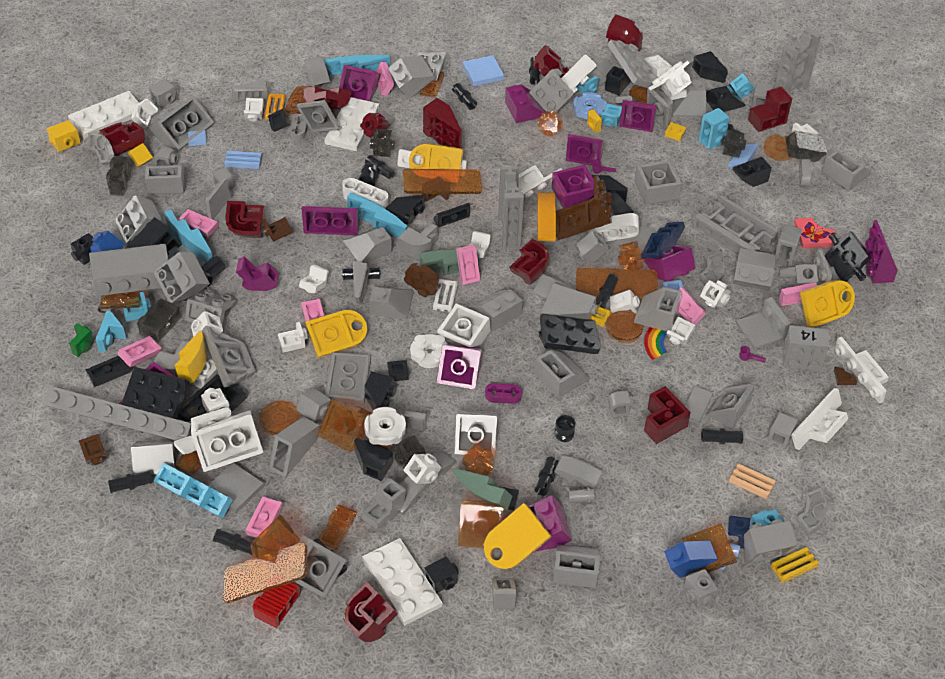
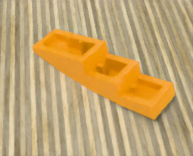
M537 192L538 241H556L555 193Z

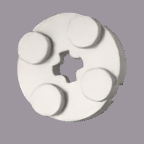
M433 334L417 335L410 347L412 360H415L419 366L424 368L438 367L442 345H448L444 336ZM427 349H432V350H434V351H432L431 353H428L426 350H427Z
M377 408L365 419V434L369 438L370 443L375 445L398 444L405 434V418L402 414L400 416V414L396 413V410L393 408ZM383 424H387L389 428L384 429L381 427L383 426Z

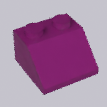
M344 65L339 88L350 90V97L371 101L378 87L380 73Z
M522 84L506 87L505 103L515 122L520 123L547 117L546 111L529 93L531 90Z
M586 165L553 172L551 188L562 208H566L589 200L594 195V180Z
M677 244L659 258L643 259L654 277L664 282L672 281L677 276L687 275L689 271L696 269L692 248Z

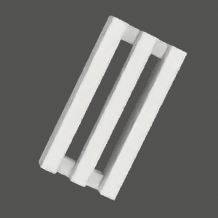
M439 279L438 284L441 283V287L436 292L433 310L440 309V311L448 310V312H451L458 281ZM446 284L442 304H438L442 286ZM450 285H453L449 305H446Z

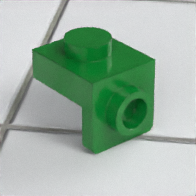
M76 323L74 325L76 336L69 344L72 354L79 357L83 352L85 353L89 350L94 341L92 331L88 327H83Z

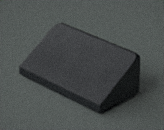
M470 203L437 213L433 220L438 227H442L470 217Z

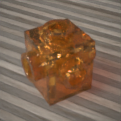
M547 111V114L542 113V117H539L537 126L540 127V131H543V135L553 136L554 133L558 134V130L561 131L563 121L560 120V116H557V112ZM553 121L554 126L548 127V122Z
M637 241L619 245L621 255H618L619 265L624 267L625 272H635L643 268L642 261H645V259L641 258L643 250L640 251Z
M475 444L462 458V464L467 467L466 471L488 476L494 469L493 463L495 459L493 458L494 455L487 448L482 449L478 444Z

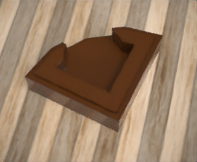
M834 367L837 385H857L858 381L853 374L851 375L844 371V368Z

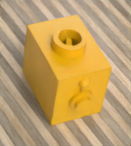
M69 120L46 128L49 142L58 152L81 144L78 130Z

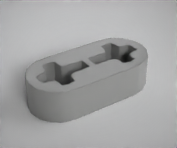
M297 114L292 118L290 138L294 141H301L306 136L308 125L301 114Z
M801 158L799 166L800 186L809 187L810 159Z

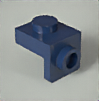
M729 516L728 535L739 537L738 545L744 549V534L750 529V518Z

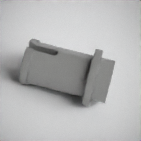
M589 487L578 490L569 489V503L586 501L590 503V501H594V489Z

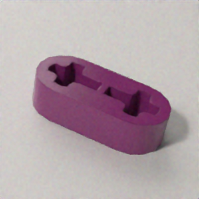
M492 383L485 388V398L493 403L516 404L522 399V389L518 385Z

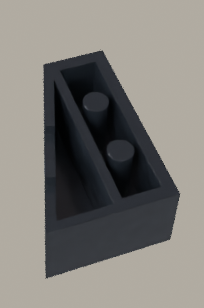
M154 217L124 249L166 244L167 255H169V250L175 246L179 248L182 244L168 226Z

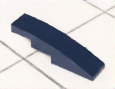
M684 222L666 223L664 228H659L657 233H652L641 254V258H659L666 254L680 238L685 229Z

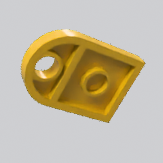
M424 143L412 150L409 157V165L412 172L420 178L434 180L439 177L443 182L459 184L463 149ZM415 155L422 157V164L414 162Z
M832 280L800 292L806 325L811 328L847 315L855 302V293L852 286L841 280ZM846 291L847 298L843 301L842 294Z
M342 310L305 322L317 358L331 355L332 352L337 353L356 347L363 342L367 333L365 319L359 313L352 310ZM358 322L361 324L362 329L354 330L351 324Z
M523 503L489 532L484 542L485 556L495 567L511 569L521 564L552 536L527 504ZM496 548H500L503 552L500 560L493 558V551Z

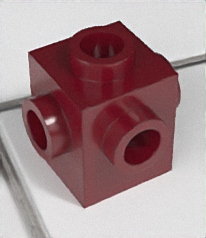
M368 113L360 124V127L364 130L363 133L370 138H381L390 126L385 117L380 113Z

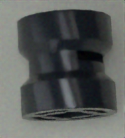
M373 164L363 165L358 180L375 186L376 178L379 174L378 167Z
M561 415L556 419L554 434L557 440L569 442L574 438L576 422L573 417Z

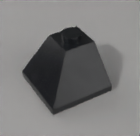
M731 85L706 90V101L713 110L719 108L726 112L746 106Z

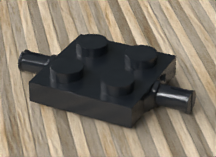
M849 231L840 239L836 233H831L829 239L833 242V246L824 255L831 267H834L841 281L847 282L854 275L857 276L859 281H864L866 275L861 269L872 259L870 254L853 232Z

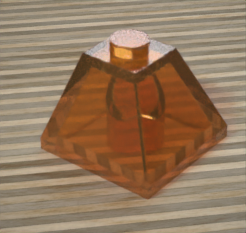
M331 399L317 436L351 453L355 448L354 440L356 438L362 440L366 435L365 419L372 413L359 406Z
M462 499L458 546L484 548V542L489 532L502 522L503 507L485 501Z
M279 515L250 543L253 562L256 568L286 565L299 543L300 538L283 516Z

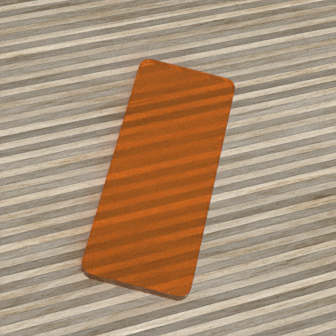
M403 170V187L406 194H481L482 192L479 170Z
M577 268L576 290L595 296L596 299L600 293V287H603L609 274H614L618 278L613 295L631 290L642 301L643 296L658 290L657 272L655 270Z
M301 542L226 568L224 571L223 601L231 603L305 578L307 575V545Z

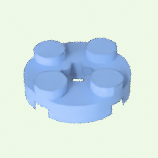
M585 92L583 96L575 97L573 110L577 117L587 119L588 111L594 109L601 118V113L604 112L607 102L605 99H601V95L597 93Z

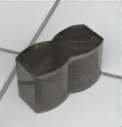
M114 156L110 161V169L106 174L110 195L123 196L127 191V182L131 177L127 157Z

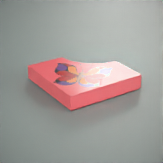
M813 218L795 219V227L802 229L800 237L802 249L833 246L829 235L835 233L834 229H826L819 226Z

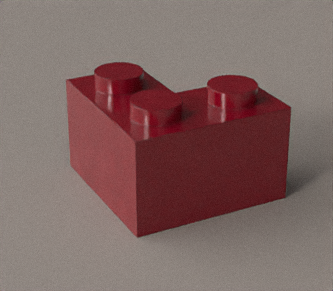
M782 86L768 90L765 104L750 108L748 121L758 132L786 124L793 98Z
M666 386L650 394L647 409L652 414L646 417L644 431L655 444H658L688 427L691 412Z

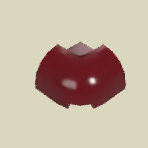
M615 14L606 33L608 42L611 39L614 41L620 40L628 45L633 44L638 48L639 52L642 49L643 32L639 31L634 21Z
M544 45L535 57L534 67L543 76H546L552 69H559L563 73L560 76L562 78L569 71V68H565L561 63V57L547 45Z
M316 86L304 88L306 103L325 100L330 109H337L346 106L350 101V90L342 88L327 90Z
M119 122L99 130L100 134L108 139L115 154L124 153L127 149L131 151L144 143L145 140L144 129L135 122L122 125Z
M227 201L226 225L237 236L262 238V219H264L265 207L264 205H246L245 201Z
M533 238L519 250L522 256L509 267L511 272L521 277L527 285L534 283L546 271L550 262L548 249Z
M366 581L345 603L347 607L343 620L360 640L373 642L386 634L382 629L398 613Z

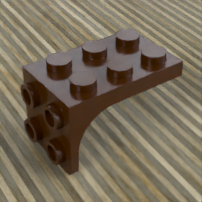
M598 175L593 176L594 197L592 199L556 211V238L558 240L612 223L611 215H613L611 203L613 199L610 192L607 193L605 183L599 179Z

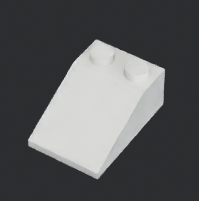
M251 411L231 416L191 433L204 472L263 453Z

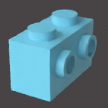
M719 108L704 114L698 140L709 150L716 146H721L726 140L730 117Z

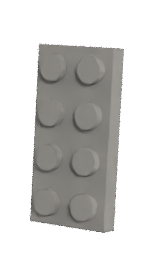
M610 39L607 45L632 83L645 88L652 86V81L658 77L653 74L651 67L644 61L645 58L640 55L638 48L633 44L628 45L620 40L614 41ZM662 85L656 87L655 89L659 90L662 87Z

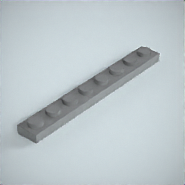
M49 385L42 405L174 441L191 436V423Z

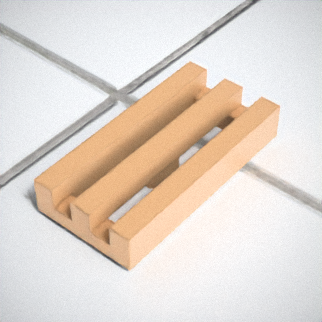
M739 463L729 479V482L765 499L769 496L776 482Z

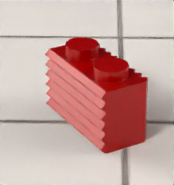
M276 574L273 580L270 579L267 582L263 595L261 597L258 596L254 600L252 607L255 618L278 628L300 596V587L298 584Z

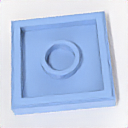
M493 55L463 61V68L473 86L504 80V74Z

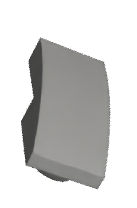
M567 456L560 458L554 470L556 474L570 483L576 479L590 489L596 486L602 473L599 469L583 461Z

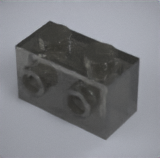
M795 130L785 139L788 157L810 159L811 162H818L827 154L824 136Z
M160 298L144 316L139 318L137 322L139 335L144 337L150 336L156 343H159L181 319L179 307Z

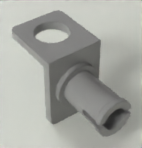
M801 261L795 265L796 267L780 268L781 279L797 277V283H816L819 281L817 264H805V261ZM807 268L811 269L814 273L810 279L806 276Z

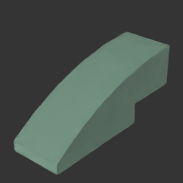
M436 250L420 253V266H428L434 272L442 271L444 276L458 273L457 251ZM477 253L478 266H479V254Z
M454 468L453 473L458 480L476 497L494 508L507 512L512 499L510 493L503 488L497 487V483L489 476Z

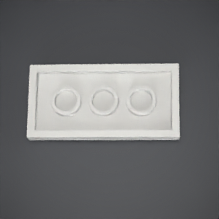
M127 91L70 114L68 118L83 139L88 137V133H99V130L108 126L131 120L134 107L139 102L130 91Z
M350 97V101L341 108L336 118L340 128L338 130H329L324 140L325 144L357 151L365 137L364 130L360 127V124L365 115L378 112L379 103Z
M400 538L362 556L365 565L393 609L398 613V617L404 626L442 607V601Z

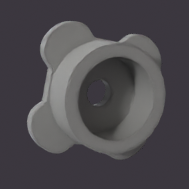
M101 303L94 309V314H97V321L103 322L106 311H111L115 316L111 304Z

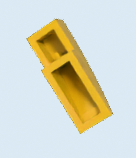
M199 331L178 353L180 360L174 365L178 378L186 379L189 383H193L197 379L207 361L208 347L202 331Z

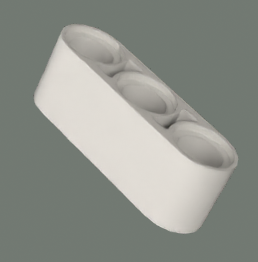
M354 178L343 180L344 199L347 200L349 193H353L380 205L384 209L389 205L388 193Z
M634 213L611 216L612 223L588 230V234L594 231L604 237L605 242L635 237L639 233V217Z

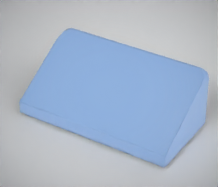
M759 144L741 145L728 164V167L733 169L737 165L751 161L757 153Z

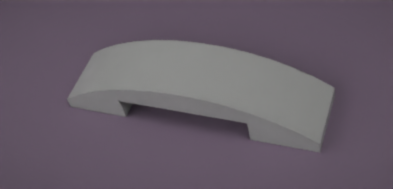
M443 451L432 454L436 458V462L442 467L438 472V476L440 474L444 475L456 464V460ZM409 476L404 479L400 484L406 489L405 502L400 510L402 515L417 502V497L430 484H416Z

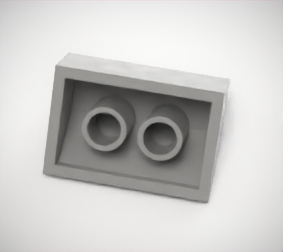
M192 95L149 129L160 142L178 151L214 122ZM197 131L188 138V132Z

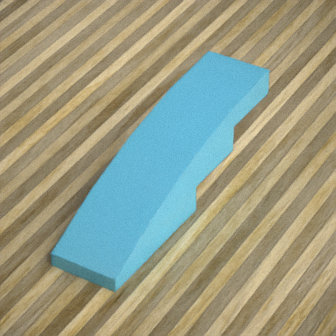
M353 55L323 60L328 76L337 74L342 76L344 65L376 71L382 61L390 67L389 55Z
M349 193L347 196L348 208H359L360 219L373 223V228L383 227L388 234L399 237L407 229L406 224L380 205L353 193Z
M172 210L165 211L166 223L176 238L189 251L193 252L195 256L208 262L212 258V252L199 229L191 230L185 219L177 221Z
M164 462L154 479L158 484L221 518L224 517L233 501L228 496Z

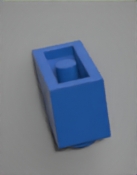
M107 230L98 232L93 237L90 249L91 253L122 249L125 243Z
M711 541L681 542L664 551L670 569L679 578L718 561Z

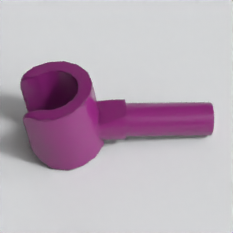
M600 161L592 162L593 173L599 174L602 171L616 172V168L601 166Z
M747 346L741 347V352L739 353L741 360L747 361L752 359L765 363L766 358L750 353V348Z

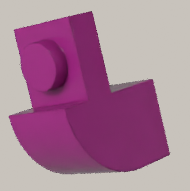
M245 256L238 259L236 273L243 279L242 286L245 289L268 291L277 287L279 273L268 262L255 267Z

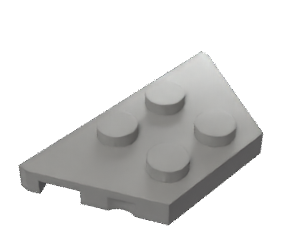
M204 326L202 332L223 386L228 387L252 377L255 369L244 342L233 339L222 332L220 335H217L210 331L211 327Z

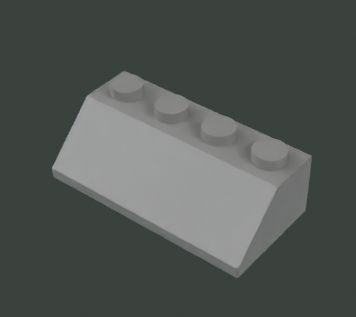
M166 244L89 253L95 296L161 288L153 272L168 261Z

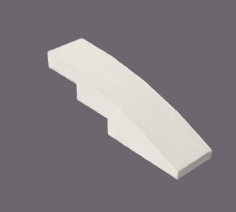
M659 55L647 57L644 60L657 77L672 68ZM666 83L662 84L661 90L671 100L687 97V90L683 89L673 96Z

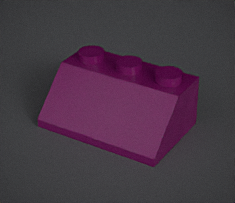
M302 206L301 208L303 231L306 234L358 235L359 208Z

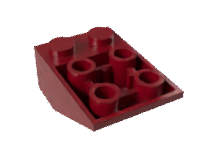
M439 98L424 106V134L436 140L439 145L462 149V129L451 107Z

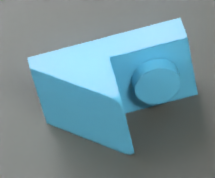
M106 311L95 339L98 351L100 352L107 351L108 346L112 345L113 338L126 339L124 327L111 311Z

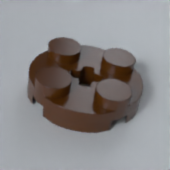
M418 263L411 264L405 272L404 282L412 286L419 295L425 298L428 295L436 294L441 287V283L438 284L437 282L439 279L438 275L428 266L422 265L420 267L416 266Z

